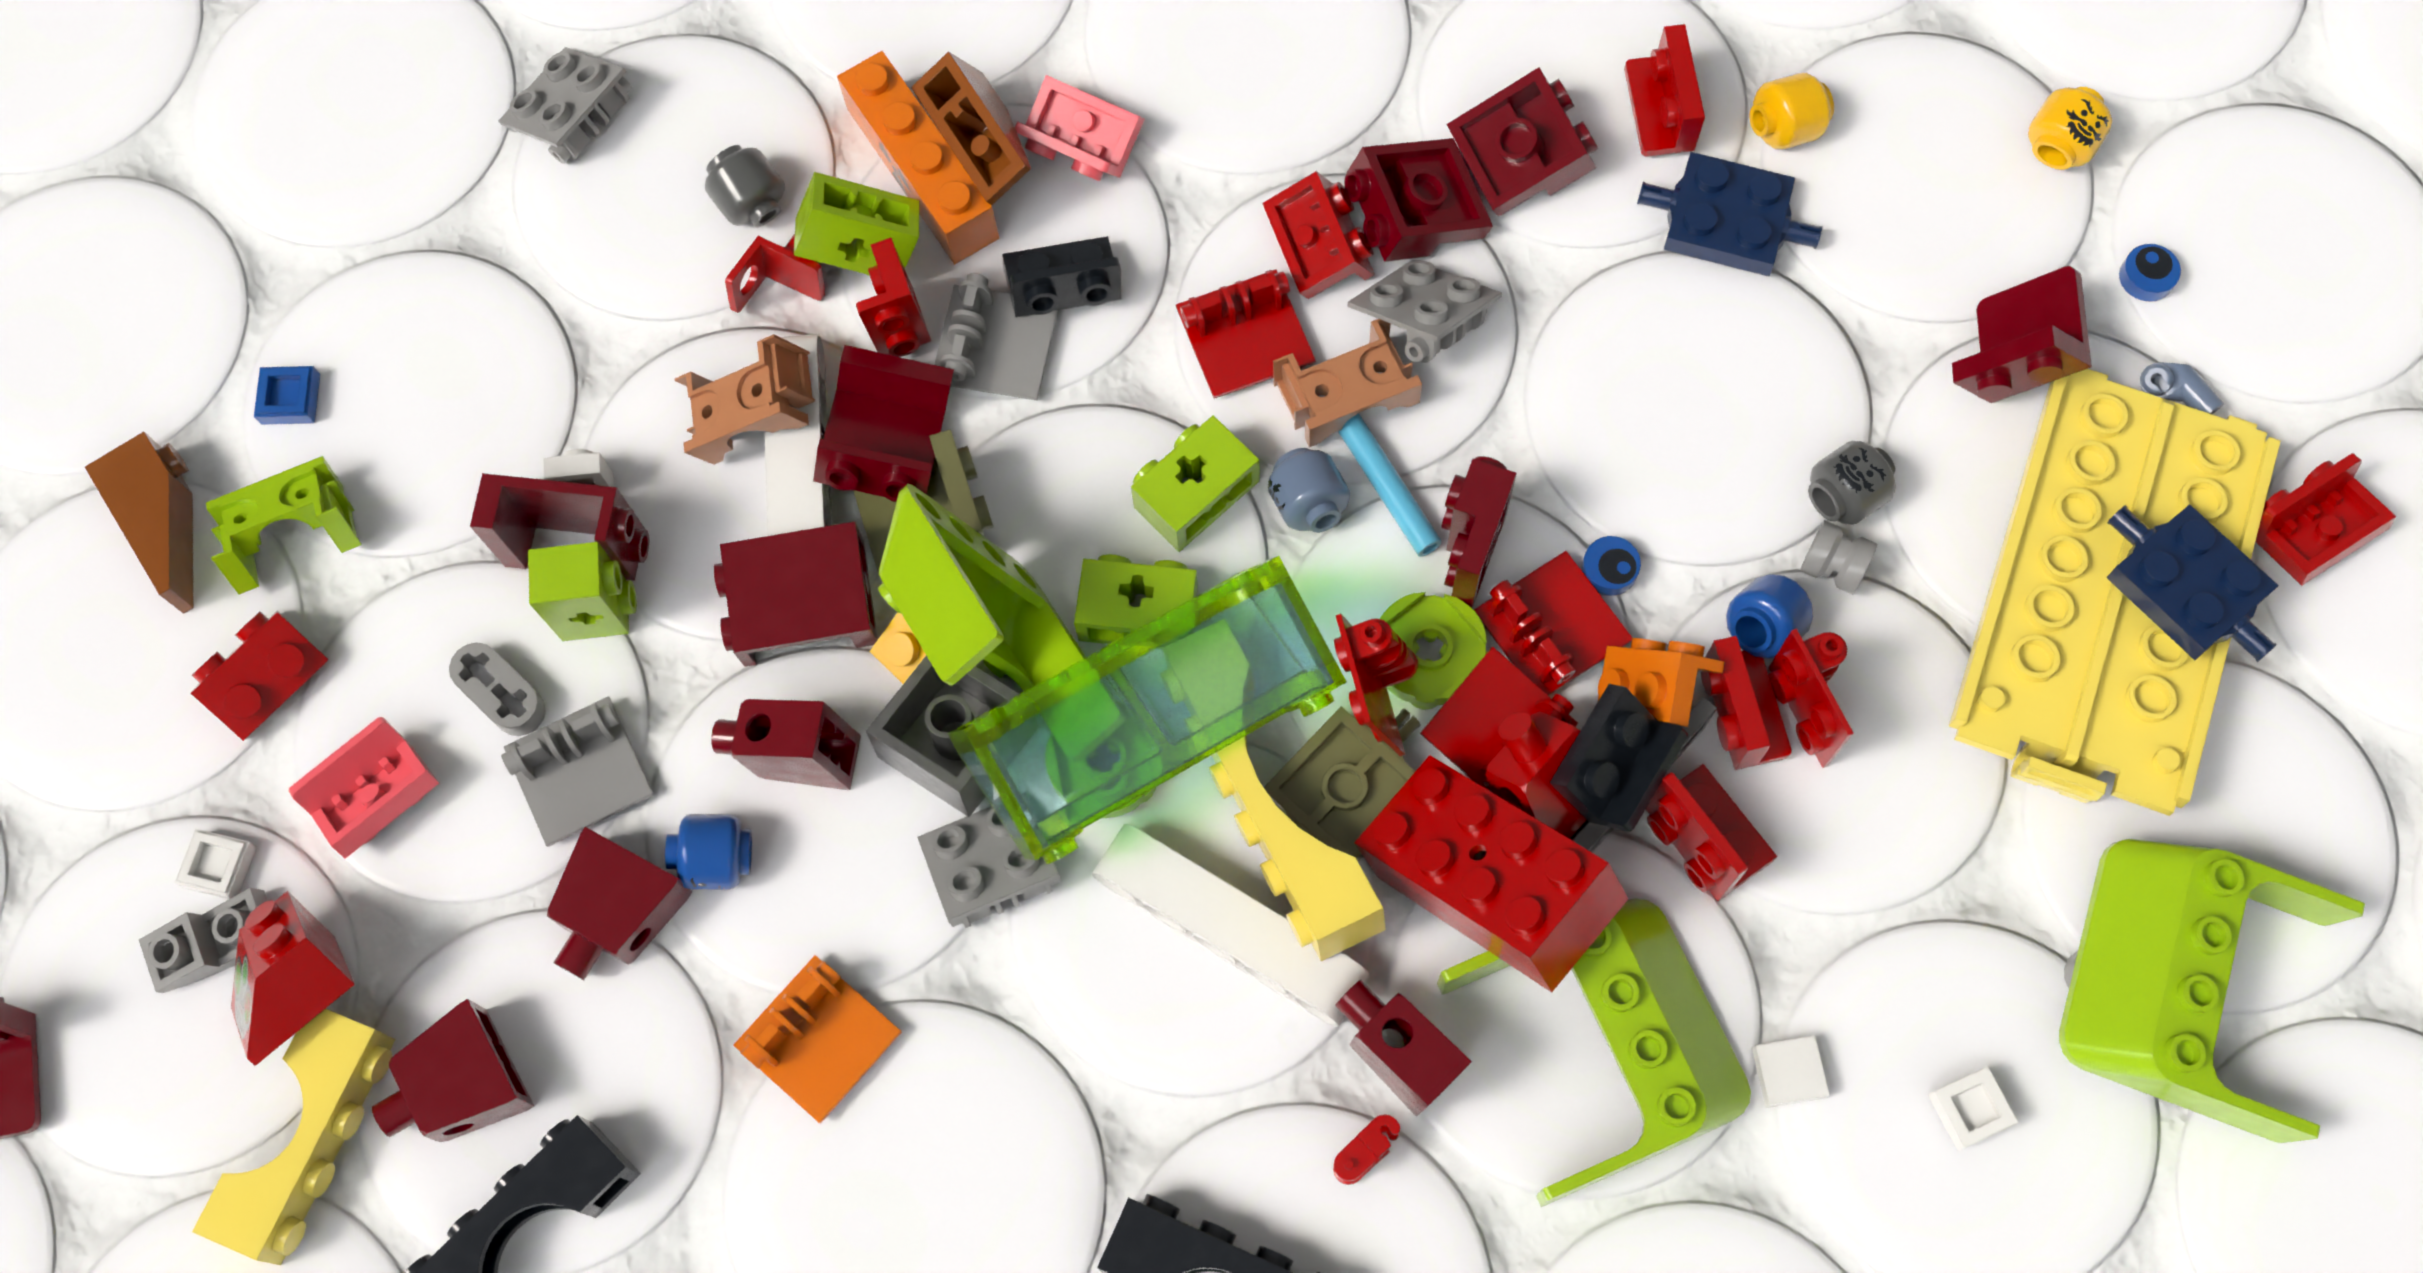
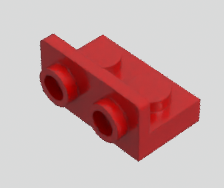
M1686 25L1664 26L1658 49H1652L1651 57L1629 59L1624 67L1641 154L1645 157L1695 151L1705 120Z
M1315 171L1262 203L1299 294L1305 298L1310 299L1354 273L1365 281L1375 275L1368 259L1374 255L1373 249L1367 244L1364 232L1359 227L1355 228L1349 213L1354 210V204L1347 198L1345 188L1340 182L1333 184L1319 172Z
M890 237L870 245L877 265L868 268V272L877 295L857 302L856 308L877 352L902 357L915 352L920 345L932 340L911 281Z

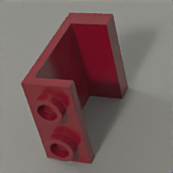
M844 345L839 366L837 388L824 438L819 440L813 482L830 485L839 490H854L881 496L893 502L897 501L899 491L907 484L915 486L927 495L935 461V453L929 436L940 433L942 430L954 369Z
M482 473L470 527L505 567L527 569L528 550L532 548L536 528L595 534V542L601 545L612 561L616 560L625 579L635 581L638 564L644 563L648 556L649 533L617 487Z
M855 521L720 544L722 563L714 564V579L719 597H726L729 615V617H723L720 620L722 640L726 651H733L745 667L756 665L754 652L843 637H850L856 648L874 645L878 640L865 543Z

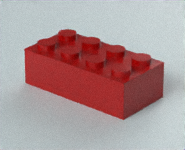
M1431 755L1426 758L1354 842L1380 880L1551 993L1628 901V897L1609 862ZM1487 851L1483 859L1473 860L1477 852Z

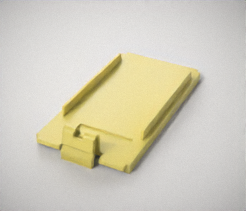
M2085 369L2050 382L1949 727L1957 729L1954 740L2010 760L2016 756L2020 740L2027 742L2018 752L2013 762L2010 774L2013 778L2036 786L2040 785L2059 792L2061 795L2087 803L2097 801L2105 794L2107 783L2096 778L2106 770L2116 774L2111 793L2112 796L2170 816L2174 813L2175 807L2182 808L2191 799L2231 638L2227 641L2213 644L2196 660L2191 658L2106 578L2118 564L2127 558L2129 550L2133 547L2129 541L2107 522L2118 510L2126 505L2132 513L2152 529L2155 526L2168 523L2190 504L2251 560L2281 440L2272 437L2266 440L2267 432L2256 429L2257 424L2231 415L2224 419L2107 380L2108 375L2091 369Z

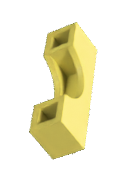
M324 1009L296 1032L282 1058L296 1075L303 1098L302 1116L293 1139L280 1155L258 1169L243 1173H222L192 1232L256 1261L281 1265L285 1257L292 1254L300 1244L306 1230L304 1219L315 1198L320 1197L329 1187L335 1173L333 1162L344 1141L350 1139L358 1130L364 1116L362 1105L373 1084L378 1083L389 1069L388 1062L393 1056L391 1048L396 1039L328 1009Z

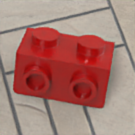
M2354 453L2346 456L2336 464H2333L2331 461L2320 464L2306 477L2303 485L2291 493L2286 489L2280 490L2265 502L2255 542L2301 586L2390 529L2397 517L2354 478L2362 463V460Z
M278 610L269 618L259 611L235 634L243 642L226 659L217 651L191 675L199 684L190 694L242 741L329 660L288 622Z
M1737 636L1714 640L1705 657L1724 661L1723 674L1701 671L1700 673L1705 692L1708 696L1713 697L1715 707H1717L1716 710L1719 716L1717 717L1718 736L1723 749L1730 753L1734 769L1738 770L1787 759L1792 753V749L1770 678L1768 677L1764 659L1755 657L1745 650L1741 651Z

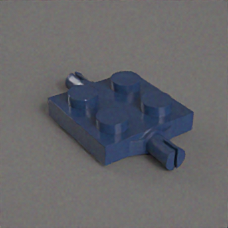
M1691 151L1684 175L1675 185L1674 190L1643 181L1637 204L1668 211L1669 231L1663 250L1765 276H1770L1777 252L1783 246L1784 241L1816 249L1823 226L1791 220L1792 213L1789 202L1795 177Z
M2190 504L2168 523L2155 526L2152 529L2145 525L2126 505L2108 520L2107 523L2115 528L2133 547L2129 550L2127 558L2118 564L2106 578L2191 658L2196 660L2213 644L2227 641L2231 637L2252 655L2257 662L2277 645L2260 631L2250 619L2254 616L2257 606L2279 585Z

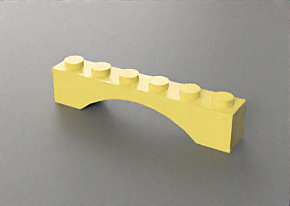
M1225 620L1162 649L1168 670L1160 674L1163 686L1174 706L1183 702L1191 717L1185 719L1184 723L1198 752L1208 748L1216 764L1210 766L1209 771L1222 798L1225 799L1233 795L1241 812L1235 814L1234 818L1248 847L1259 844L1267 861L1261 863L1260 867L1269 888L1275 897L1285 893L1294 911L1286 914L1301 947L1312 944L1320 961H1323L1385 931L1383 906L1356 857L1329 847L1300 829L1275 805L1258 780L1247 750L1248 715L1254 695L1250 665Z

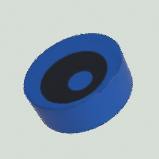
M2144 244L2134 248L2126 257L2119 270V279L2125 291L2138 300L2149 302L2166 297L2177 284L2181 275V267L2177 257L2167 248L2157 244Z
M1605 536L1595 540L1586 550L1582 561V572L1598 593L1608 596L1619 595L1628 591L1634 585L1641 567V560L1637 549L1629 541L1617 536Z

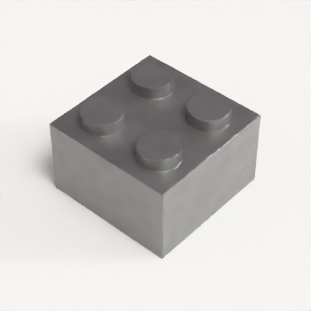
M925 656L869 726L866 733L879 759L967 817H970L1038 729L1030 700L975 666L956 684L950 686L940 679L928 657Z

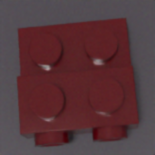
M1540 67L1446 124L1492 210L1498 217L1544 189L1551 196L1597 168L1590 156L1591 153L1599 149L1584 122L1582 121L1573 126L1566 111L1575 106L1559 78L1549 83Z
M1454 138L1362 147L1346 172L1344 180L1346 196L1353 203L1359 202L1365 215L1363 225L1365 240L1370 247L1379 248L1384 262L1431 256L1439 244L1484 239L1493 227Z
M1478 456L1472 459L1466 477L1455 475L1445 502L1447 509L1441 525L1442 529L1450 531L1446 550L1451 552L1448 560L1449 569L1444 585L1453 588L1451 596L1462 600L1472 609L1505 522L1517 475L1516 472L1507 470L1506 466L1500 461L1485 456Z

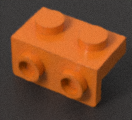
M1632 638L1631 648L1607 646L1603 672L1598 684V701L1608 684L1624 686L1658 721L1688 727L1697 671L1723 674L1725 662L1703 657L1705 646L1669 641L1668 651H1666L1667 643Z

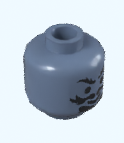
M1297 448L1289 451L1277 460L1268 481V492L1289 528L1297 531L1320 533L1331 529L1340 521L1341 514L1348 506L1350 499V490L1331 456L1320 450Z

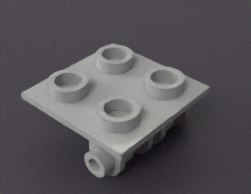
M565 47L545 63L543 72L526 90L513 98L509 109L498 122L505 127L550 144L549 153L556 160L565 164L569 158L576 160L579 154L591 142L585 133L592 137H596L600 133L588 115L597 123L606 126L610 122L608 117L612 118L630 99L627 93L632 89V86L623 77L627 72L623 67Z
M1411 260L1348 301L1347 307L1406 329V356L1413 362L1427 363L1435 358L1440 349L1450 348L1455 342L1460 341L1467 332L1480 327L1484 323L1487 307L1500 299L1502 292L1480 285L1473 278L1459 277L1437 269L1430 262Z
M968 274L965 281L960 282L959 285L954 284L934 365L954 369L951 387L1037 401L1058 310L1043 315L1032 314L1015 317L1009 293L991 290L987 286L988 279L981 274Z
M609 696L504 746L506 753L501 755L508 772L511 775H516L547 847L582 831L584 827L588 828L654 795Z
M1025 792L976 812L970 817L966 816L917 837L947 920L952 927L963 923L965 928L971 926L970 923L991 915L990 907L993 905L997 913L1001 914L1004 911L1000 902L1011 898L1014 907H1018L1020 903L1017 895L1022 894L1024 900H1027L1046 891L1048 894L1053 892L1052 885L1062 882Z

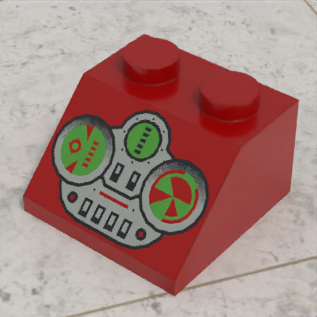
M289 891L285 892L275 901L269 900L256 907L247 917L244 926L239 929L231 1009L246 1058L254 1066L259 1064L355 985L335 936Z

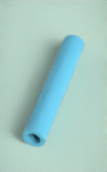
M1358 413L1349 419L1338 433L1419 557L1428 555L1442 544V540Z

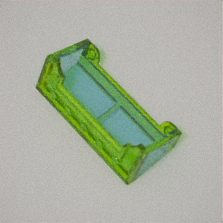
M1278 555L1244 569L947 734L962 761L1024 858L1037 860L1043 857L1046 864H1050L1065 857L1079 847L1075 837L1084 831L1083 828L1287 712L1299 709L1303 717H1306L1323 709L1335 701L1331 691L1347 681Z

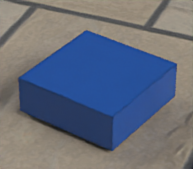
M314 366L260 367L254 418L261 425L315 423L321 374Z

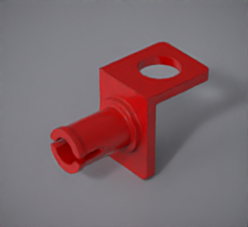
M795 234L785 247L757 236L725 279L730 309L740 313L766 277L817 301H821L825 296L821 265L813 260L794 256ZM751 267L748 281L740 290L742 279L746 271Z

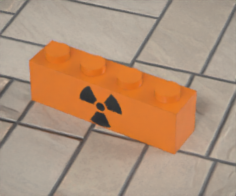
M883 50L837 75L847 110L906 196L919 200L920 216L953 264H957L998 240L999 233L993 207L985 201L942 134Z

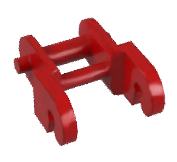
M1386 1114L1375 1117L1335 1157L1333 1172L1336 1179L1345 1185L1355 1184L1390 1153L1389 1148L1391 1147L1388 1138L1391 1141H1395L1399 1136L1400 1124L1398 1121Z

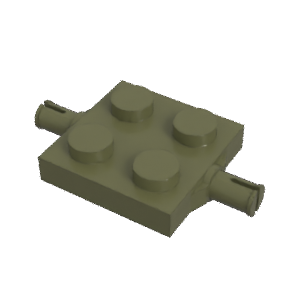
M1341 706L1264 788L1275 805L1300 829L1325 845L1354 856L1359 861L1363 855L1354 842L1414 774L1415 770L1405 762L1403 756L1400 757L1384 741L1377 742L1371 728L1365 725L1361 726L1356 718ZM1402 709L1395 717L1403 744L1421 724L1414 715L1410 718V712L1406 709Z

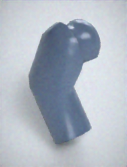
M2153 363L2147 366L2141 373L2140 387L2145 393L2167 400L2183 401L2188 407L2212 415L2224 405V402L2200 375L2187 364Z

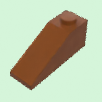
M948 51L911 87L987 203L993 205L1031 170L1008 109L983 72Z
M143 431L86 465L85 469L158 594L184 614L194 608L193 494L182 477V474L189 470L182 457L170 443L161 447Z

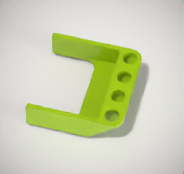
M907 484L900 490L879 567V576L883 582L878 587L881 596L894 610L903 615L943 682L950 686L956 684L981 660L997 677L1002 678L1007 674L1030 698L1067 759L1075 764L1080 763L1125 723L1126 718L1036 580L1017 560L911 484Z
M2125 839L2112 843L2104 850L2099 860L2061 1020L2059 1043L2063 1054L2070 1063L2082 1070L2277 1143L2318 1139L2320 1125L2238 1095L2226 1088L2215 1072L2213 1053L2248 898L2321 926H2328L2362 917L2365 903L2226 850L2136 839Z
M1629 899L1571 969L1638 1105L1643 1120L1642 1135L1636 1145L1628 1151L1543 1188L1536 1195L1541 1207L1730 1123L1742 1115L1750 1103L1751 1090L1748 1079L1666 916L1657 905L1649 900ZM1487 951L1442 971L1437 985L1441 994L1444 995L1511 965Z

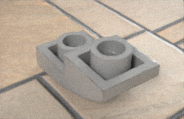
M248 888L202 915L186 912L140 938L139 943L155 991L165 993L235 966L239 929L244 926L247 917L256 907L268 901L265 891Z

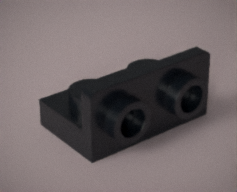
M1108 236L1002 254L1003 269L1015 317L1032 314L1043 315L1056 310L1085 305L1096 306L1105 302L1122 299L1121 266L1119 259L1113 257Z
M1608 684L1549 783L1588 822L1631 832L1636 827L1660 786L1662 778L1665 777L1688 738V733L1680 725L1658 721L1626 687Z

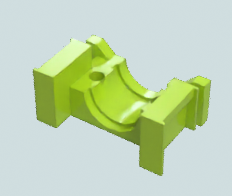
M323 456L206 502L208 512L219 525L212 528L211 531L223 546V552L212 556L211 559L239 595L259 587L254 553L260 551L259 545L262 544L260 532L270 523L284 519H294L307 523L313 530L323 526L341 553L362 545L355 530L352 512L355 510L344 495L342 483Z

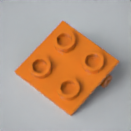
M814 955L733 1046L821 1124L902 1031L846 983L829 965Z

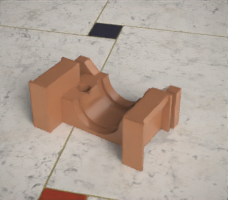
M1380 319L1371 321L1369 344L1302 371L1293 353L1273 361V385L1278 386L1292 415L1294 429L1297 430L1305 426V440L1309 448L1320 444L1332 433L1342 430L1349 419L1364 410L1384 406L1389 411L1396 407H1411L1420 403L1422 383L1418 375L1411 377L1412 362L1403 365L1389 337L1391 323Z
M773 334L757 341L759 361L715 381H711L691 371L675 378L676 382L687 386L688 397L691 400L693 427L688 428L687 432L693 435L691 440L683 443L684 453L715 465L723 461L725 453L733 450V441L730 438L736 434L747 431L774 433L781 429H799L809 425L808 414L790 407L789 404L799 409L815 402V399L812 397L807 356L810 352Z

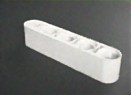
M819 334L781 337L810 352L807 356L812 397L815 399V402L799 409L789 404L790 407L808 414L809 425L799 429H781L774 433L764 431L768 536L832 525L830 485L813 482L819 440L824 438L828 423L825 355L822 339Z
M1123 825L1092 872L1093 877L1115 894L1330 1025L1338 1027L1345 1017L1335 1004L1360 979L1365 983L1370 976L1364 967L1342 952L1320 961L1312 944L1301 947L1288 919L1131 825Z

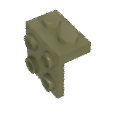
M951 429L930 435L929 438L936 459L927 495L985 537L983 530L993 528L994 526L984 495L972 498L967 481L976 479L978 476L968 446L957 449ZM854 491L879 574V567L896 502L885 497Z

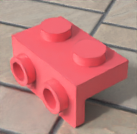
M1046 75L1026 124L1017 121L1015 129L1018 134L1028 138L1024 148L1051 160H1054L1057 151L1074 158L1071 166L1072 170L1100 181L1104 172L1118 178L1121 177L1145 119Z
M378 717L289 788V793L312 816L331 847L346 859L363 844L372 840L379 831L409 807L417 804L439 782L410 743L385 718Z

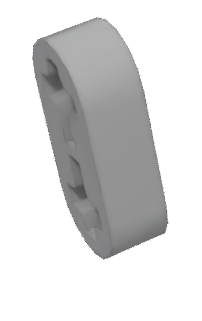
M471 643L457 650L451 658L449 665L450 678L502 731L514 736L527 735L539 727L546 711L544 700L493 648L483 643ZM475 662L483 665L486 671L495 678L488 687L478 678L474 677L469 670ZM507 692L517 701L522 702L523 707L526 709L525 713L519 718L512 713L510 714L509 708L499 700Z

